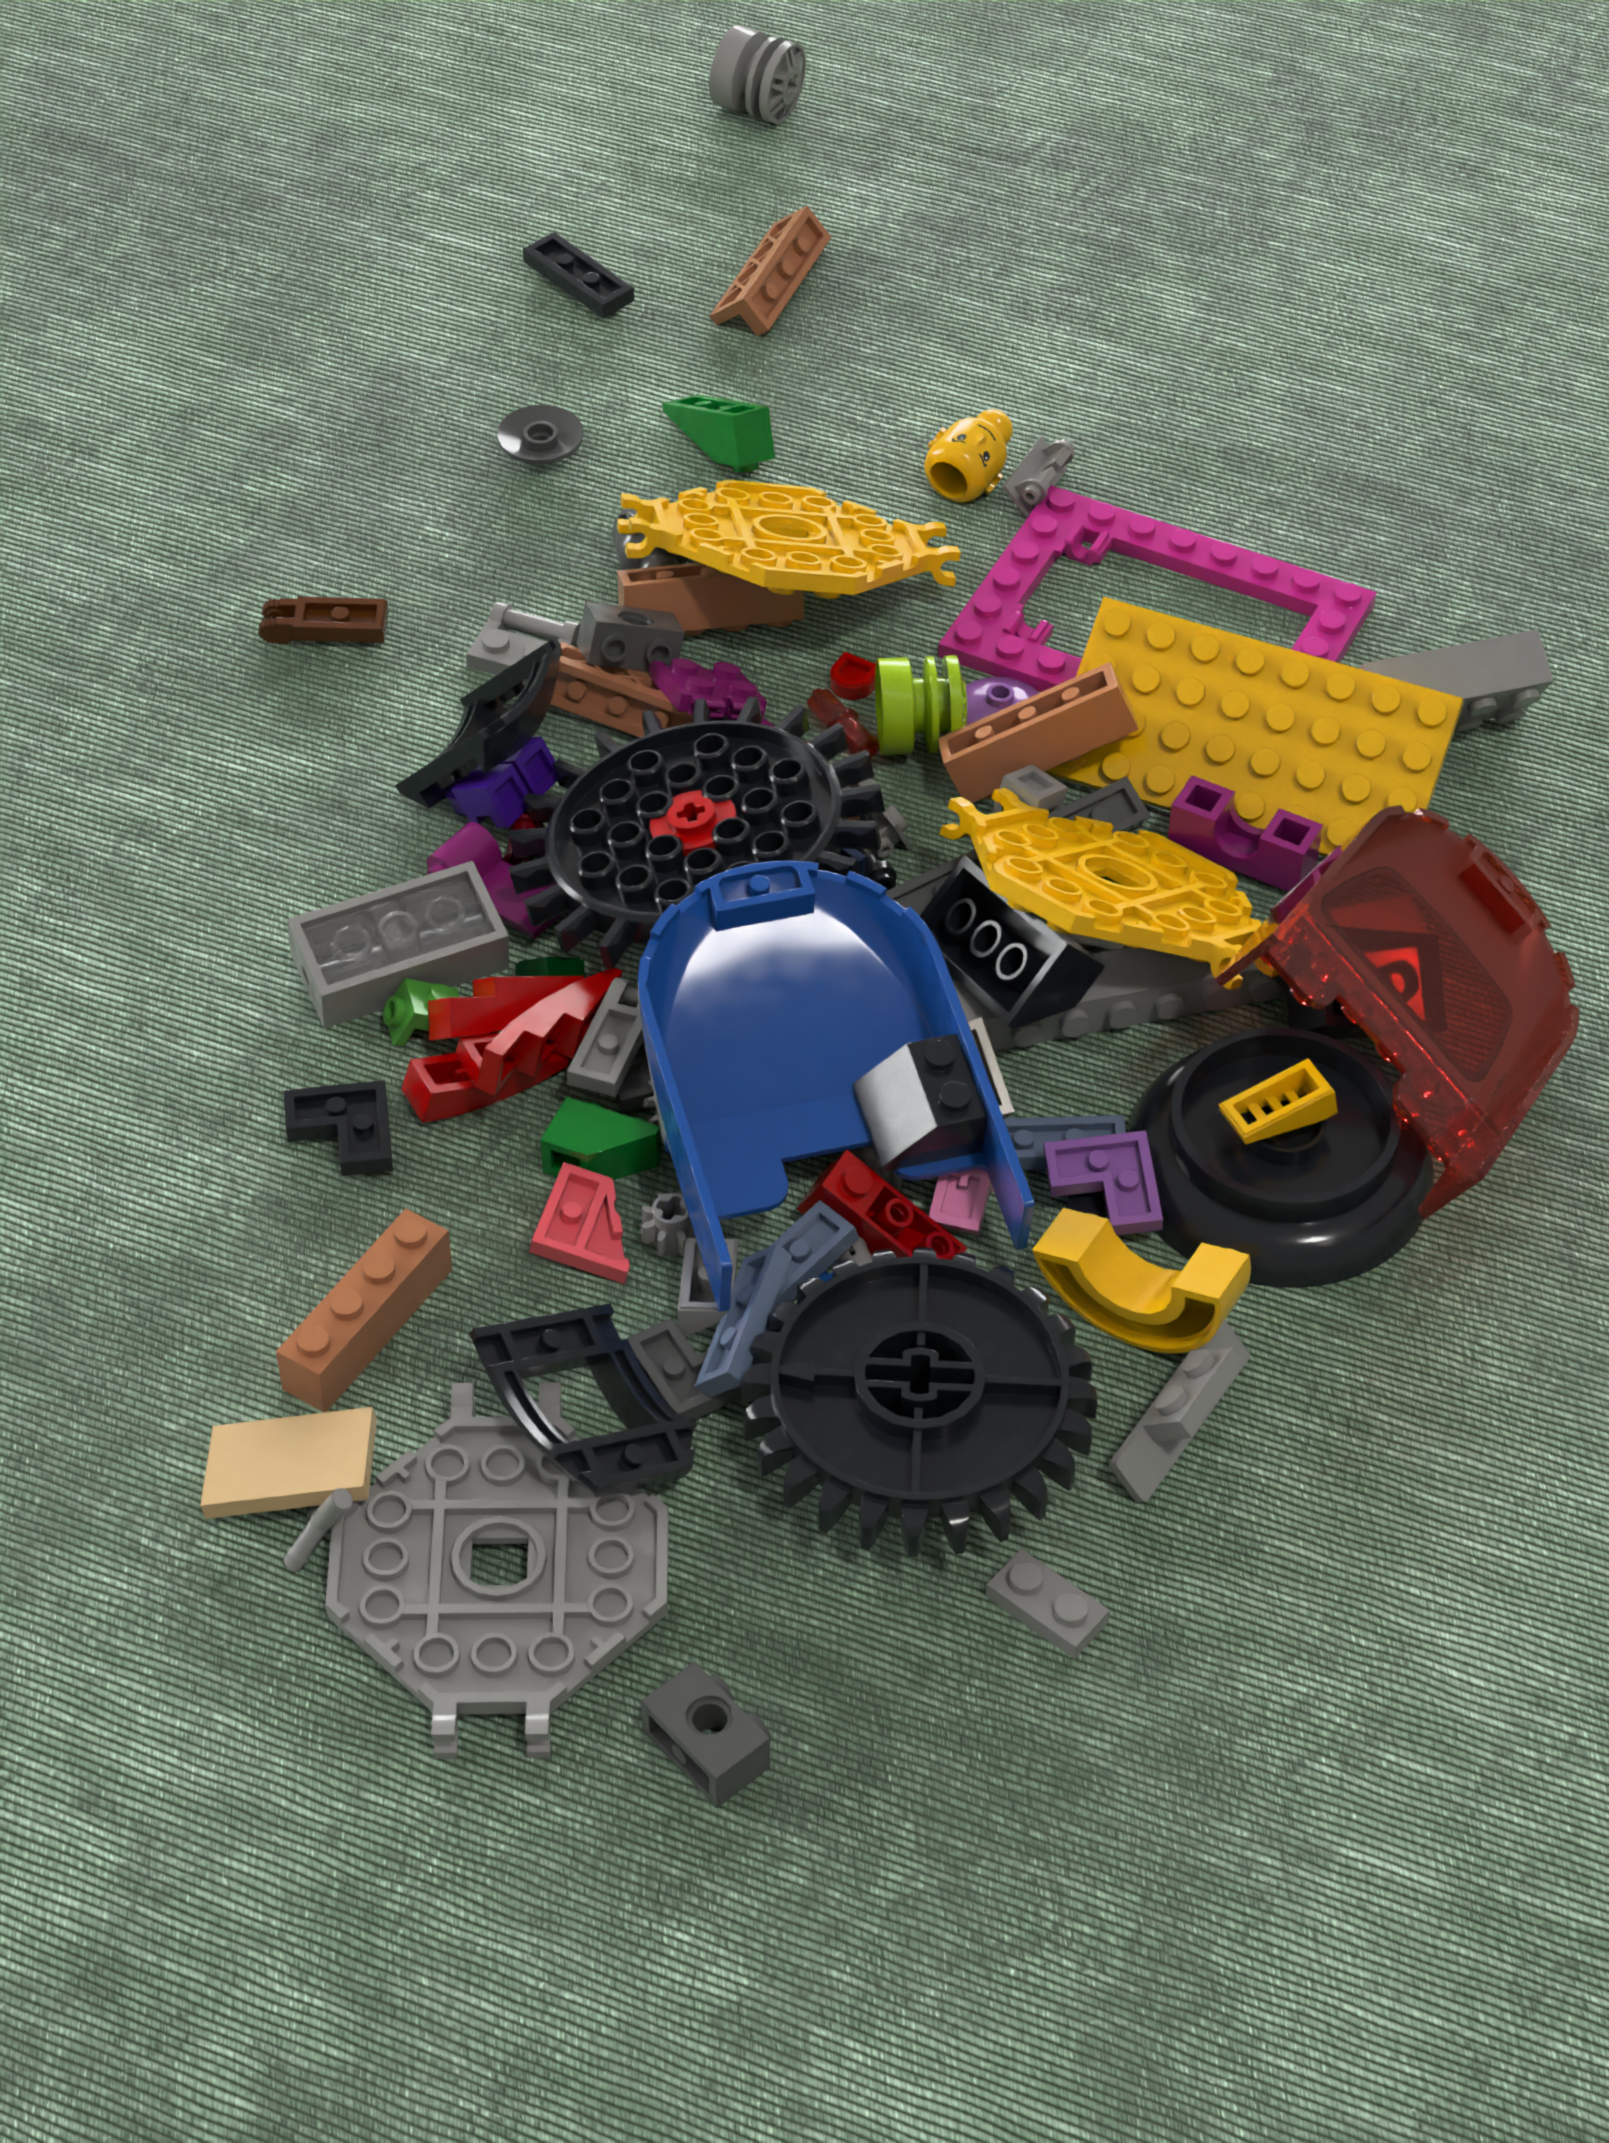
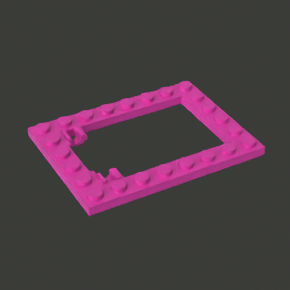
M1050 485L1046 498L1033 509L939 642L938 657L943 658L944 656L957 655L960 665L995 677H1009L1032 686L1038 692H1043L1076 677L1082 658L1044 646L1052 635L1053 625L1049 624L1048 621L1040 620L1035 629L1026 625L1024 613H1022L1026 602L1058 556L1061 557L1063 552L1071 560L1092 565L1094 562L1100 564L1107 552L1111 550L1310 616V620L1291 650L1338 663L1343 659L1373 609L1377 592ZM1084 541L1093 545L1090 549H1087L1081 544Z

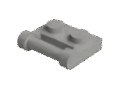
M497 601L491 608L489 620L466 653L467 667L498 675L547 643L542 640L506 631L508 627L549 639L556 637L559 643L563 642L578 647L577 639L581 623L567 620L563 624L512 610L510 604ZM526 678L525 680H523L522 682H523V683H527V681H528L527 678Z

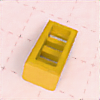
M1309 1058L1218 1104L1219 1111L1245 1145L1323 1121L1338 1113L1335 1091ZM1287 1100L1290 1104L1283 1107L1280 1102ZM1269 1106L1273 1112L1266 1115L1261 1107ZM1248 1111L1257 1120L1249 1125L1241 1116L1242 1113Z

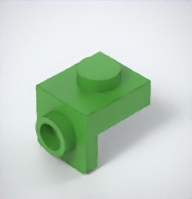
M404 978L394 996L389 997L383 1010V1020L388 1026L392 1044L403 1047L414 1029L429 1031L428 1000L460 997L458 989L444 984Z

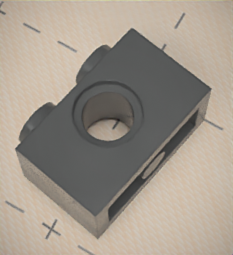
M585 601L577 646L587 664L649 672V666L653 660L662 661L666 666H670L672 659L680 657L685 632L675 615L671 612Z
M695 1661L641 1700L642 1731L716 1808L770 1768L771 1734L765 1723L752 1712L746 1714L734 1702L733 1695L726 1683L715 1674L709 1676ZM706 1728L720 1730V1732L715 1734H704L700 1731Z

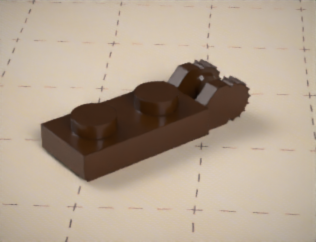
M298 596L297 599H269V601L263 604L262 615L265 620H262V623L259 624L258 634L260 635L259 638H262L263 641L272 644H288L293 639L318 642L384 643L389 615L388 600Z

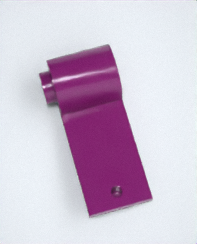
M468 822L428 856L426 860L428 867L427 875L473 861L502 922L534 940L564 914L562 913L533 927L529 921L523 901L552 886L516 895L508 868L513 865L503 860L501 850L494 837L486 828L478 823Z

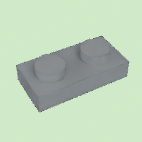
M1022 1548L986 1584L985 1597L1073 1659L1109 1623L1110 1610Z

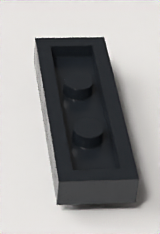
M552 232L523 248V259L526 264L602 318L634 301V287L556 232Z

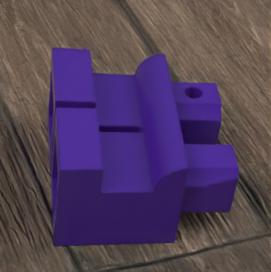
M541 736L532 737L522 749L487 773H484L480 766L473 769L459 783H456L446 792V797L456 814L460 816L466 815L470 822L481 824L490 816L497 828H508L526 811L523 799L527 793L543 795L557 782L552 765L555 759Z

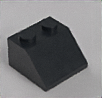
M957 1034L906 1043L853 1083V1092L881 1172L982 1152L987 1115Z

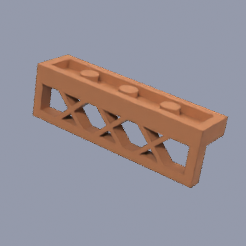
M808 206L773 223L710 314V318L716 325L740 314L757 336L769 331L831 239L830 234Z
M563 642L560 643L563 655L560 656L558 676L551 705L637 737L645 736L642 712L652 710L661 721L662 729L693 723L692 716L687 712L678 711L652 681L648 673L639 670L587 664L579 648Z

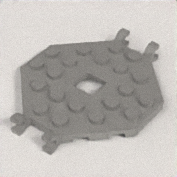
M539 1382L538 1407L543 1415L568 1442L579 1440L575 1429L562 1419L561 1382ZM452 1383L451 1415L448 1420L434 1430L435 1437L415 1453L408 1450L376 1475V1483L369 1488L368 1500L353 1501L352 1505L332 1526L325 1603L327 1617L433 1712L431 1738L434 1741V1759H458V1715L526 1714L525 1740H527V1758H550L551 1713L668 1614V1506L654 1494L648 1496L640 1489L596 1498L587 1489L571 1480L549 1462L519 1428L512 1417H476L474 1383ZM473 1544H528L526 1579L515 1585H479L471 1580Z

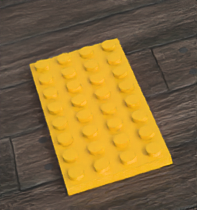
M1103 596L1076 677L1111 662L1132 705L1139 730L1128 734L1118 742L1107 743L1085 753L1075 761L1064 762L1044 772L1052 777L1096 790L1127 776L1143 804L1170 812L1172 803L1191 775L1235 791V811L1244 822L1253 827L1265 829L1279 808L1323 824L1319 856L1326 858L1364 823L1387 807L1401 805L1395 811H1405L1426 817L1464 701L1462 697Z

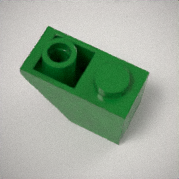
M567 1096L540 1140L543 1173L558 1177L563 1162L617 1180L655 1168L661 1161L660 1126L650 1124L641 1118H632L604 1109L595 1103L583 1102Z

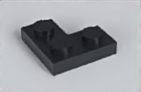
M385 1080L283 1090L288 1142L338 1137L342 1176L393 1171Z

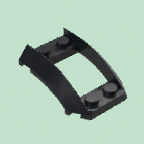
M555 637L461 698L460 701L464 706V711L451 741L434 760L396 784L395 787L399 793L430 809L445 799L446 792L476 767L480 766L484 773H487L522 749L539 729L553 697L560 656L563 655L557 638ZM527 678L528 681L525 686L522 681ZM520 694L515 703L501 716L503 703L505 704Z
M610 1303L473 1328L469 1333L471 1340L498 1397L512 1419L549 1462L571 1480L587 1489L596 1498L676 1481L688 1474L693 1468L695 1449H691L693 1430L697 1426L693 1416L681 1417L656 1390L640 1365L628 1339H620L611 1320L614 1310ZM589 1366L607 1402L628 1430L568 1442L543 1415L522 1379Z

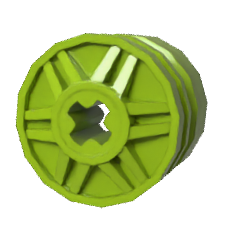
M957 655L943 657L942 677H937L934 656L925 657L921 678H913L908 657L876 659L875 706L880 755L912 754L915 733H924L928 752L937 753L939 732H944V735L966 726V685L960 673Z

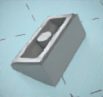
M686 1238L677 1310L678 1328H680L684 1336L718 1324L721 1317L728 1312V1310L718 1311L696 1238ZM725 1239L733 1267L731 1292L736 1276L739 1239Z

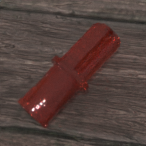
M817 688L812 691V696L807 700V706L826 726V730L836 723L841 724L844 727L848 750L851 754L867 750L871 759L880 747L879 740L859 722L858 713L852 708H846L829 689L822 690Z

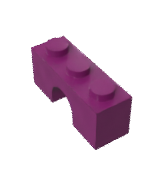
M1191 775L1171 805L1168 831L1169 840L1220 866L1288 892L1317 866L1323 824L1279 808L1265 829L1253 827L1244 822L1236 813L1234 808L1235 791Z

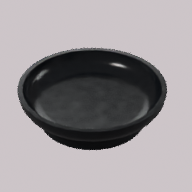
M1286 1027L1245 1030L1223 1037L1189 1054L1166 1069L1148 1086L1139 1099L1126 1130V1133L1145 1130L1147 1132L1163 1216L1162 1230L1154 1232L1167 1245L1189 1260L1201 1243L1225 1249L1230 1248L1249 1254L1251 1262L1250 1284L1278 1288H1304L1337 1283L1366 1273L1392 1258L1410 1241L1424 1221L1431 1203L1434 1186L1432 1149L1427 1131L1411 1103L1361 1053L1336 1039L1312 1031ZM1309 1058L1335 1091L1338 1113L1323 1121L1245 1145L1219 1111L1218 1104ZM1287 1100L1280 1102L1283 1107L1290 1104ZM1269 1106L1261 1107L1266 1115L1273 1112ZM1250 1111L1241 1114L1248 1125L1257 1121Z

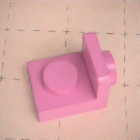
M974 1169L939 1176L929 1217L943 1228L979 1236L989 1194L993 1193V1187L988 1174L984 1170Z

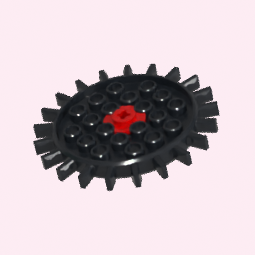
M748 697L737 721H712L705 698L695 699L692 711L693 723L662 729L661 721L652 710L642 712V724L645 736L621 747L602 730L593 734L601 759L587 770L561 759L556 760L552 764L558 785L567 789L561 798L531 793L525 795L523 800L528 816L533 821L549 824L548 827L509 831L508 837L515 858L546 856L508 867L516 895L554 885L523 901L530 923L533 927H536L569 910L571 914L554 927L560 949L568 953L592 932L597 930L605 934L598 944L604 967L613 969L631 943L647 946L650 939V931L671 904L677 906L695 892V885L716 874L753 863L793 860L819 863L818 870L847 876L849 871L860 875L857 859L842 856L839 853L841 849L880 850L882 842L877 821L847 820V818L885 812L880 783L842 789L874 777L870 755L867 750L830 763V760L849 749L845 730L841 724L836 723L807 742L802 739L810 729L804 706L796 705L776 727L761 724L763 718L757 697Z

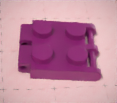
M674 658L670 666H666L662 661L654 660L649 666L650 678L678 711L687 712L692 716L695 699L705 698L712 718L722 719L723 715H726L728 719L737 720L748 697H757L762 718L764 717L767 700L757 690V687L744 676L741 669L734 664L716 662L714 663L713 670L704 669L701 665L688 659Z

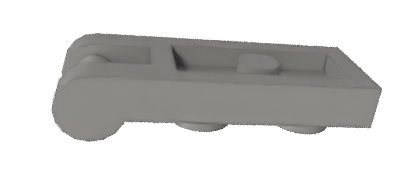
M617 977L613 979L567 1070L568 1085L616 1097L644 1040L638 988L632 987L631 981Z

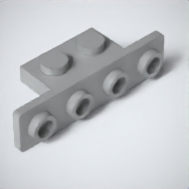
M1224 1320L1216 1334L1207 1344L1189 1352L1109 1462L1112 1472L1136 1502H1147L1250 1358L1249 1351L1226 1320Z

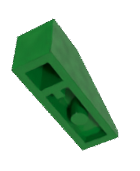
M699 394L662 403L663 412L715 463L733 466V471L748 472L758 469L759 462L775 458L770 413L767 406Z

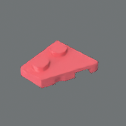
M563 1162L531 1240L529 1253L625 1284L630 1265L628 1258L625 1259L621 1241L623 1229L620 1215L615 1210L616 1193L613 1178Z

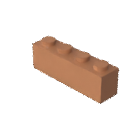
M699 562L617 570L619 606L671 612L683 628L684 636L699 635L704 632V629L722 628L726 631H742L748 625L763 623L772 627H783L790 625L793 620L805 619L804 591L795 590V593L791 595L773 593L767 587L759 586L730 574L721 573L717 569Z
M1108 662L938 738L943 764L960 796L973 803L978 800L991 798L993 791L1000 788L1003 776L1031 764L1042 771H1046L1064 762L1075 761L1089 751L1107 743H1115L1124 739L1128 734L1139 730L1132 705L1111 662Z
M405 1208L277 1349L276 1356L282 1390L322 1412H327L453 1270L449 1230Z

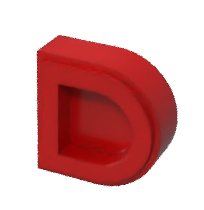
M845 651L831 667V690L837 696L847 700H859L869 696L875 690L876 664Z

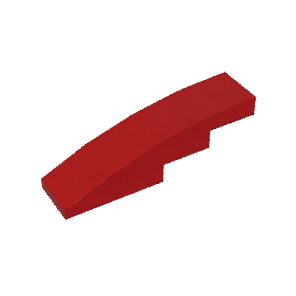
M614 967L613 969L610 968L576 981L540 1000L511 1021L484 1048L476 1088L495 1095L515 1070L535 1077L555 1052L573 1059L613 979L616 977L621 978L623 971Z

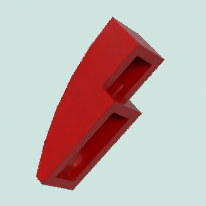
M506 976L472 980L473 997H448L428 1000L429 1041L477 1036L503 1030L511 1021L540 1000L576 981L584 979V976Z
M499 1033L464 1037L459 1039L455 1053L410 1059L401 1089L421 1122L426 1123L468 1113L514 1096L567 1067L569 1057L555 1052L535 1077L515 1070L495 1095H491L476 1088L484 1048Z

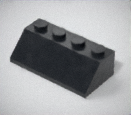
M964 855L920 915V918L926 923L928 928L937 935L949 973L1005 1024L1013 1029L1075 1008L1105 966L1068 934L1057 932L1048 927L1046 919L1033 912H1022L1010 907L1007 904V898L990 890L982 866Z

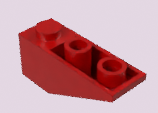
M848 1150L842 1153L819 1175L796 1208L804 1215L821 1200L856 1228L858 1236L864 1239L871 1255L876 1250L889 1249L895 1253L897 1258L912 1257L913 1251L917 1247H932L936 1252L937 1258L952 1260L956 1254L965 1252L967 1249L964 1244Z

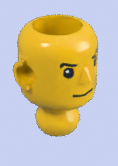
M989 409L981 412L976 418L968 417L958 420L948 429L942 427L935 438L927 445L930 449L924 461L925 476L931 487L947 500L958 503L973 501L982 493L989 495L1004 476L1001 472L1007 460L1006 444L1011 440L1013 434L1010 418L1000 410Z

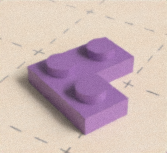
M1146 1130L1043 1143V1155L1051 1197L1102 1191L1107 1219H1109L1116 1235L1162 1230L1163 1216Z

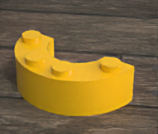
M1062 1208L1032 1249L1035 1260L1048 1283L1063 1301L1082 1318L1122 1342L1160 1353L1190 1352L1207 1344L1246 1290L1251 1275L1249 1254L1206 1243L1200 1244L1183 1270L1164 1269L1145 1261L1129 1250L1116 1235L1109 1219L1067 1208Z

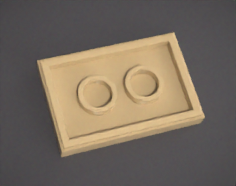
M373 1407L213 1426L200 1504L205 1519L319 1506L338 1488L348 1490L352 1495L353 1501L368 1500L377 1424Z

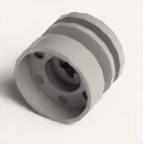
M739 24L731 27L723 36L711 65L709 93L712 102L739 113L748 111L750 116L758 119L763 118V120L776 125L782 123L792 113L804 84L806 73V53L804 48L796 42L785 41L777 36L768 39L767 34Z

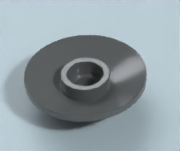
M531 405L517 409L501 421L497 430L498 443L503 452L515 460L529 464L554 463L571 456L581 446L584 436L583 426L578 417L564 408L552 405Z

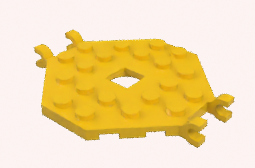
M728 479L716 482L715 491L709 493L703 487L679 492L678 501L669 503V499L664 497L644 500L636 495L621 493L620 503L622 508L636 510V515L629 517L627 520L618 519V533H643L645 535L644 540L640 543H626L625 554L627 558H644L650 555L655 547H660L669 553L684 556L715 568L721 573L730 574L759 586L767 587L771 592L782 595H791L795 593V590L813 591L815 595L822 598L835 599L839 598L840 594L856 595L926 571H930L933 578L939 584L955 587L956 577L954 573L942 571L940 568L946 561L960 560L961 552L958 547L942 546L938 548L927 546L928 540L933 536L946 537L947 528L943 522H928L924 525H918L896 519L893 520V525L887 524L885 519L876 516V510L848 500L843 502L842 507L838 506L834 500L826 498V492L813 487Z
M1006 788L995 789L991 799L999 802L1003 807L1004 811L985 815L963 797L949 800L947 808L958 814L960 825L954 823L942 825L939 834L951 840L970 836L990 890L1007 898V904L1010 907L1022 912H1033L1046 919L1047 926L1064 934H1078L1117 942L1131 948H1145L1184 956L1198 962H1208L1211 964V972L1215 980L1229 990L1241 987L1243 981L1242 976L1235 974L1231 970V959L1241 963L1250 960L1252 955L1254 964L1262 973L1270 977L1282 974L1284 965L1273 959L1271 947L1273 946L1278 950L1291 948L1294 938L1279 932L1272 933L1263 928L1260 920L1250 918L1253 907L1245 892L1235 890L1238 879L1228 869L1158 833L1140 829L1137 834L1126 831H1115L1112 833V823L1075 816L1074 821L1061 817L1048 819V809L1029 806L1020 801L1015 793ZM1105 876H1106V877H1108V878H1110V879H1112V880H1114V881H1116V882H1118V883H1120V884L1112 883V882L1107 881V880H1105V879H1103V878H1101V877H1105Z

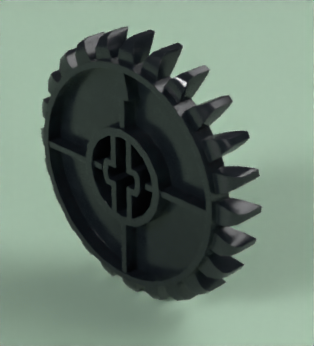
M917 1247L913 1251L912 1257L897 1258L895 1253L889 1249L876 1250L873 1252L872 1262L858 1266L855 1261L843 1259L833 1264L832 1279L827 1282L819 1278H806L797 1285V1304L792 1302L777 1303L768 1314L769 1330L756 1335L749 1347V1351L753 1356L751 1363L753 1367L746 1370L741 1379V1403L753 1402L746 1408L743 1418L745 1441L767 1434L760 1443L758 1451V1472L761 1477L793 1460L784 1477L783 1504L790 1509L818 1484L822 1486L818 1508L819 1531L827 1534L840 1520L851 1503L859 1506V1537L862 1549L870 1551L882 1532L888 1515L900 1516L901 1534L905 1551L908 1557H917L925 1538L928 1518L940 1517L952 1550L956 1555L962 1554L967 1546L969 1514L977 1509L995 1537L1000 1542L1005 1541L1009 1536L1011 1516L1008 1495L1012 1493L1035 1518L1041 1520L1046 1516L1047 1487L1039 1470L1055 1483L1070 1491L1074 1486L1075 1462L1068 1448L1088 1457L1091 1451L1092 1429L1090 1423L1084 1417L1096 1419L1098 1396L1095 1387L1088 1383L1091 1382L1093 1366L1087 1350L1074 1345L1075 1326L1068 1316L1060 1314L1048 1316L1049 1296L1040 1288L1028 1287L1020 1291L1014 1286V1271L1004 1266L994 1267L989 1272L976 1267V1257L972 1254L961 1252L956 1254L952 1260L937 1258L936 1252L932 1247Z

